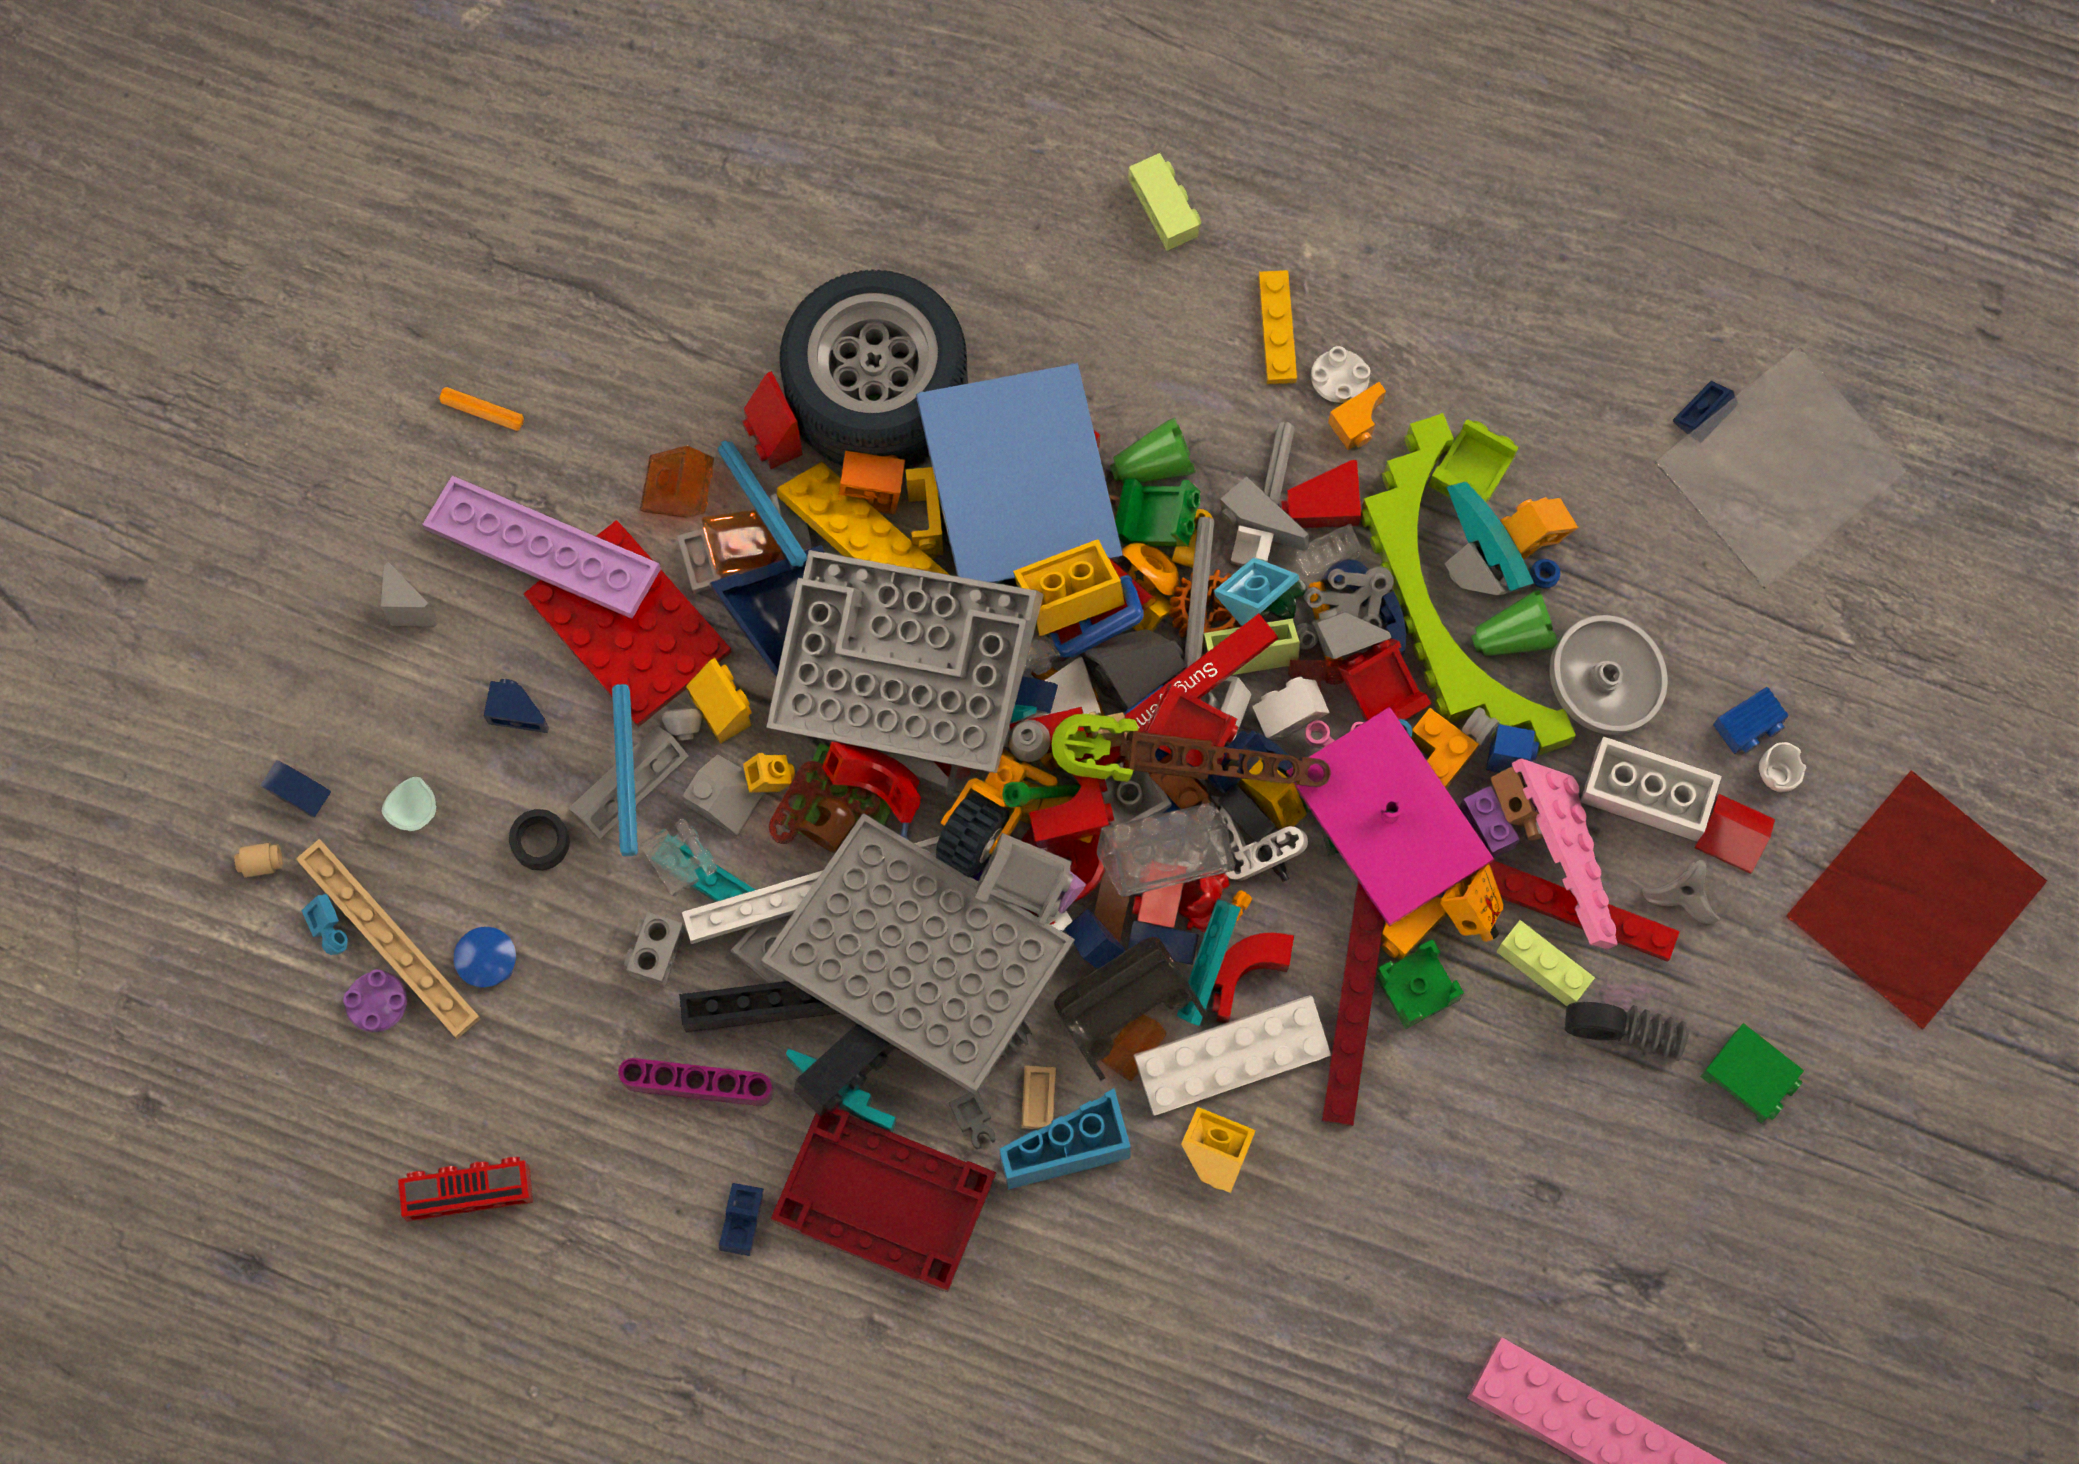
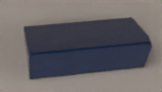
M1710 381L1673 419V422L1692 439L1702 443L1736 408L1737 401L1734 391Z

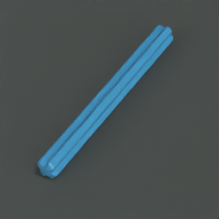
M726 440L721 442V446L718 447L720 456L792 566H803V562L807 560V555L733 442H727Z
M621 684L613 686L612 696L619 844L622 856L629 857L637 855L638 842L630 689L628 685Z

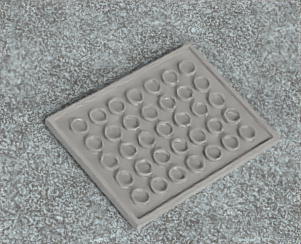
M863 813L761 960V965L976 1095L1073 946L1075 939L1048 923H1045V925L1038 923L1039 918L1018 905L990 894L987 902L975 898L978 881L965 876L937 859L936 856Z

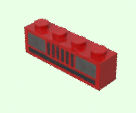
M520 1157L501 1159V1164L489 1165V1162L485 1161L470 1164L469 1169L457 1170L456 1166L442 1167L438 1169V1173L426 1175L425 1171H414L407 1173V1178L398 1179L401 1217L407 1222L533 1203L530 1167L525 1160L521 1161Z

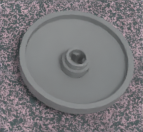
M1597 615L1585 618L1564 632L1551 655L1550 679L1557 700L1572 719L1589 730L1607 735L1632 732L1650 721L1664 702L1668 677L1663 656L1652 638L1640 627L1626 619L1610 615Z

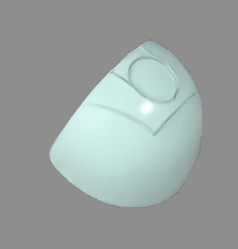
M412 777L399 784L387 796L382 806V814L391 825L408 831L421 829L430 822L436 812V801L433 791L420 777Z

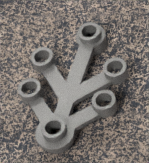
M1380 566L1369 569L1366 574L1348 573L1342 569H1334L1328 575V581L1334 588L1342 589L1347 584L1361 587L1352 594L1320 591L1316 587H1311L1304 594V600L1310 607L1317 608L1322 604L1337 605L1334 607L1337 612L1343 611L1357 618L1360 603L1369 597L1367 614L1362 620L1369 622L1371 619H1376L1375 626L1381 628L1382 622L1378 617L1381 599L1383 595L1391 590L1393 576L1388 569ZM1337 575H1343L1339 583H1334V578ZM1379 578H1383V583L1379 587H1376V580ZM1314 593H1318V599L1316 601L1311 602L1310 596ZM1298 624L1295 628L1300 641L1299 648L1310 649L1314 647L1318 641L1314 624ZM1311 634V639L1308 642H1302L1305 635Z

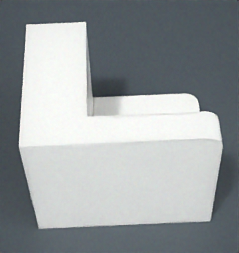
M1239 526L1231 563L1244 566L1253 557L1267 562L1274 533Z

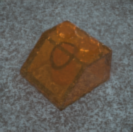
M688 445L650 455L640 511L683 518L705 513L708 504L710 481L713 476L714 457Z
M756 510L707 516L701 519L716 574L763 567L775 563L781 553V548Z

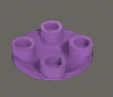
M376 969L359 977L344 994L343 1002L347 1016L356 1027L367 1032H381L391 1028L401 1019L407 1006V993L398 978L390 973Z

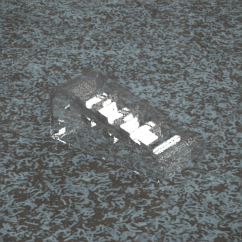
M1351 524L1309 542V548L1305 551L1300 549L1294 550L1295 557L1305 578L1325 571L1337 562L1358 558L1362 552L1361 545ZM1342 539L1346 540L1349 549L1345 550ZM1334 543L1339 554L1334 556L1329 544ZM1319 548L1323 549L1327 557L1324 561L1318 551ZM1309 552L1312 553L1316 562L1314 566H1311L1306 555Z

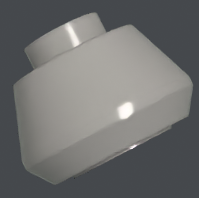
M699 708L674 709L665 711L661 719L667 732L675 735L676 741L694 739L693 733L699 732L703 713Z
M1035 720L1019 722L1012 728L1008 737V745L1012 754L1016 758L1027 762L1042 758L1047 753L1051 742L1047 728Z

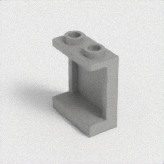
M1002 833L977 883L975 898L987 902L990 894L1037 913L1039 915L1038 923L1045 925L1048 917H1054L1058 911L1061 902L1058 897L1061 891L1067 892L1073 879V875L1069 874L1071 861Z

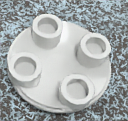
M1341 346L1333 347L1330 351L1319 356L1312 366V384L1319 395L1329 401L1345 403L1365 391L1369 385V366L1358 355L1347 351Z

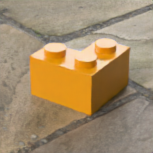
M1544 497L1538 501L1528 499L1516 507L1517 512L1515 514L1500 519L1521 553L1523 560L1542 546L1558 544L1579 528L1561 498L1547 499V497Z
M1432 708L1427 710L1412 729L1411 739L1419 750L1429 756L1427 762L1447 790L1474 756L1479 744Z

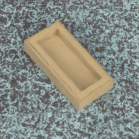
M1025 1066L1021 1130L1038 1131L1053 1121L1056 1067Z

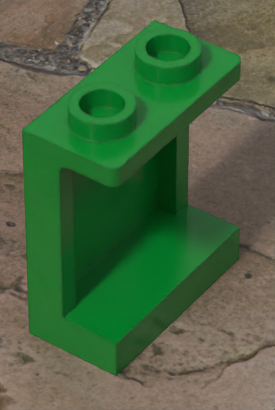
M1125 479L1115 519L1119 540L1126 546L1132 543H1144L1150 546L1188 547L1190 537L1195 529L1194 520L1197 508L1201 502V491L1189 480H1182L1181 486H1143L1136 479Z
M1743 1023L1700 1077L1709 1084L1715 1081L1758 1115L1756 1120L1762 1123L1767 1118L1773 1120L1784 1107L1780 1101L1786 1093L1791 1097L1800 1087L1802 1081L1798 1078L1804 1070Z

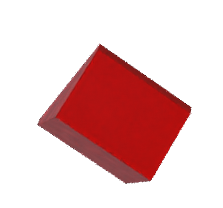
M1718 794L1711 809L1705 832L1694 848L1751 874L1771 837L1775 819Z

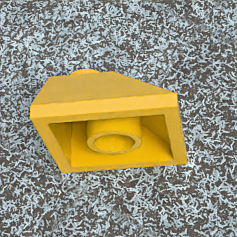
M1197 1107L1181 1145L1202 1182L1210 1184L1216 1189L1231 1193L1256 1130Z

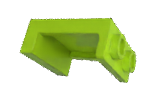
M1466 419L1462 430L1440 466H1437L1432 474L1429 487L1451 498L1447 487L1467 482L1488 503L1513 462L1518 447L1514 445L1510 438L1503 435L1498 436L1489 431L1483 423L1478 421L1472 422Z

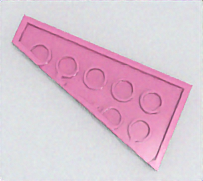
M1522 758L1513 762L1512 766L1515 773L1521 772L1528 786L1523 789L1527 800L1531 799L1538 809L1539 814L1536 816V821L1555 864L1561 862L1567 877L1562 879L1566 890H1571L1579 903L1575 911L1590 945L1604 949L1617 946L1616 926L1610 917L1608 909L1609 900L1603 890L1600 878L1601 869L1594 856V842L1588 833L1586 825L1587 816L1584 808L1581 806L1577 781L1574 779V776Z

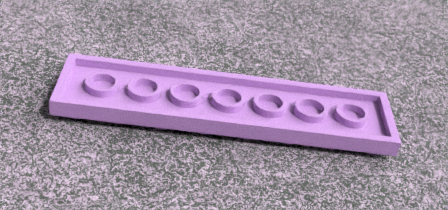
M451 476L422 524L424 529L629 618H633L661 570L659 563L454 476Z

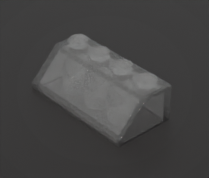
M1213 802L1101 827L1096 854L1121 897L1231 872L1235 868L1227 823Z

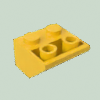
M714 658L704 666L686 687L690 698L703 713L704 720L721 744L751 726L749 715L752 714V711L748 706L750 703L741 689L736 691L737 688L733 682L734 678L725 664L720 666Z

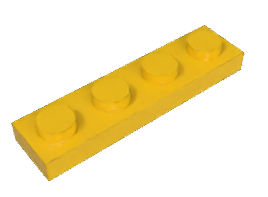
M1288 270L1261 271L1258 278L1267 384L1296 383L1297 371Z

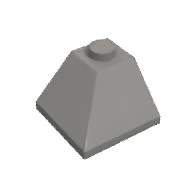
M1479 541L1468 543L1444 563L1449 570L1451 579L1463 589L1502 595L1525 590L1532 586L1529 585L1510 591L1500 565L1488 566Z
M1336 608L1319 613L1320 619L1312 621L1324 655L1332 659L1391 638L1390 632L1346 612H1337Z
M717 754L697 772L682 798L686 807L738 836L765 792L749 793L744 769Z

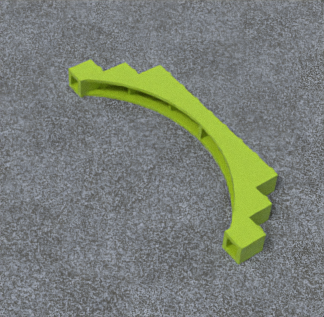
M1443 413L1410 423L1407 435L1405 436V443L1410 454L1387 461L1382 478L1388 491L1364 498L1360 519L1363 526H1368L1372 534L1370 537L1371 547L1375 554H1380L1383 562L1380 566L1388 569L1393 576L1392 587L1394 590H1391V592L1394 591L1404 614L1406 633L1412 634L1414 639L1413 651L1418 661L1423 662L1426 669L1424 671L1425 682L1429 689H1434L1437 698L1434 701L1437 712L1441 716L1444 715L1445 719L1451 723L1471 716L1478 707H1481L1485 710L1486 716L1496 718L1500 721L1499 724L1535 731L1534 741L1539 742L1537 756L1571 745L1576 735L1564 709L1556 711L1534 703L1492 679L1471 661L1442 624L1429 598L1421 572L1417 525L1420 502L1428 478L1442 453L1449 451L1454 438Z

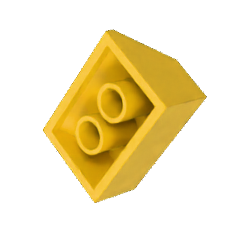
M1098 539L1013 571L1019 588L1036 590L1044 594L1035 626L1039 637L1125 604L1121 580Z

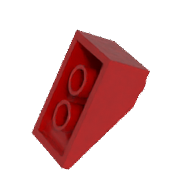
M770 371L766 373L744 407L746 419L742 421L748 437L754 435L758 443L754 448L760 461L766 460L770 469H773L802 456L803 453L797 420L773 372Z

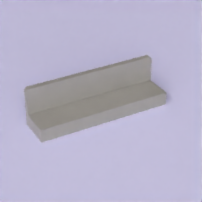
M659 726L655 727L633 748L636 805L689 756L676 739ZM616 764L569 807V810L579 817L598 839L602 838L618 823Z

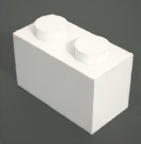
M1297 677L1288 681L1286 688L1279 692L1271 691L1261 697L1262 701L1253 706L1265 737L1273 740H1282L1307 726L1310 722L1329 714L1316 680L1303 679V677Z

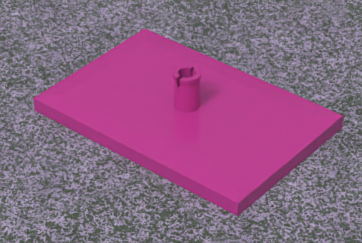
M1390 707L1308 757L1324 760L1329 765L1331 776L1325 785L1308 787L1296 785V782H1294L1297 791L1389 927L1494 860ZM1313 764L1309 767V779L1318 782L1323 778L1324 773L1320 765ZM1293 767L1286 771L1288 777L1292 775ZM1386 810H1392L1395 813H1386Z

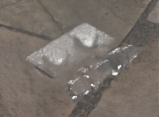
M684 818L675 823L679 834L673 838L667 829L664 828L639 844L673 897L699 881L698 876L694 872L698 867H702L707 875L713 874L718 869L712 861L713 855L709 849H704L697 838L699 836L698 832L693 826L690 827ZM686 844L694 854L688 860H686L679 849Z

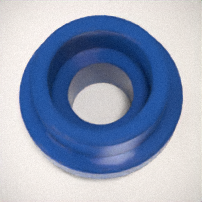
M1540 559L1532 565L1530 575L1537 587L1547 589L1555 586L1559 581L1560 569L1554 561ZM1546 571L1550 577L1544 579L1540 576L1539 572Z

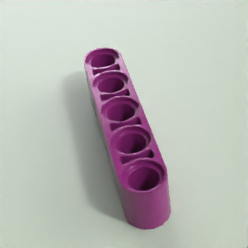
M639 1058L624 1060L618 1069V1076L622 1084L633 1092L752 1106L768 1104L774 1094L770 1079L765 1074L759 1072ZM633 1068L641 1069L642 1074L637 1081L630 1082L626 1080L629 1070ZM663 1072L673 1074L672 1081L667 1085L657 1083L658 1076ZM696 1075L702 1076L704 1083L700 1088L692 1089L688 1086L691 1077ZM725 1079H732L736 1082L735 1088L727 1093L721 1092L719 1090L720 1083ZM756 1083H764L767 1086L766 1092L761 1096H754L750 1093L751 1087Z

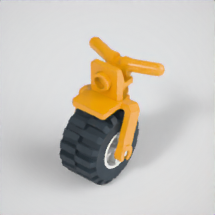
M1003 748L997 773L989 772L985 782L977 778L969 780L952 808L944 815L941 821L944 828L937 843L936 858L967 877L974 876L987 864L1001 834L1004 833L1010 836L1023 815L1022 807H1011L1014 809V812L1009 818L1010 812L1003 808L1007 807L1002 797L1004 786L1009 782H1023L1022 780L1025 776L1045 786H1056L1058 783L1057 778L1025 761L1019 764L1016 762V757Z

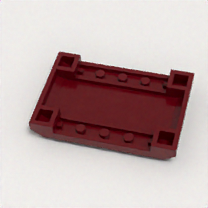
M837 1108L833 1112L828 1110L821 1117L815 1113L771 1216V1221L934 1289L949 1292L996 1177V1172L927 1147L850 1116V1113Z

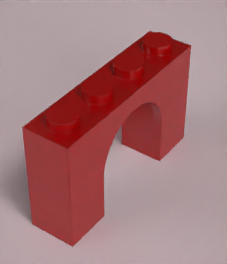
M1082 707L1027 719L1042 723L1049 731L1051 742L1046 754L1053 753L1052 737L1056 727L1070 716L1084 714ZM1019 722L1011 723V724L1009 725V726H1010V731H1011L1012 728H1013L1016 724H1018ZM1078 727V731H1084V727ZM1084 753L1083 758H1075V759H1076L1077 761L1081 762L1082 760H1085V759H1091V758L1094 759V758H1093V754ZM1101 758L1095 760V764L1101 762ZM1083 777L1080 790L1068 802L1029 812L1038 848L1111 831L1109 822L1115 821L1111 803L1105 804L1102 792L1108 791L1105 779Z

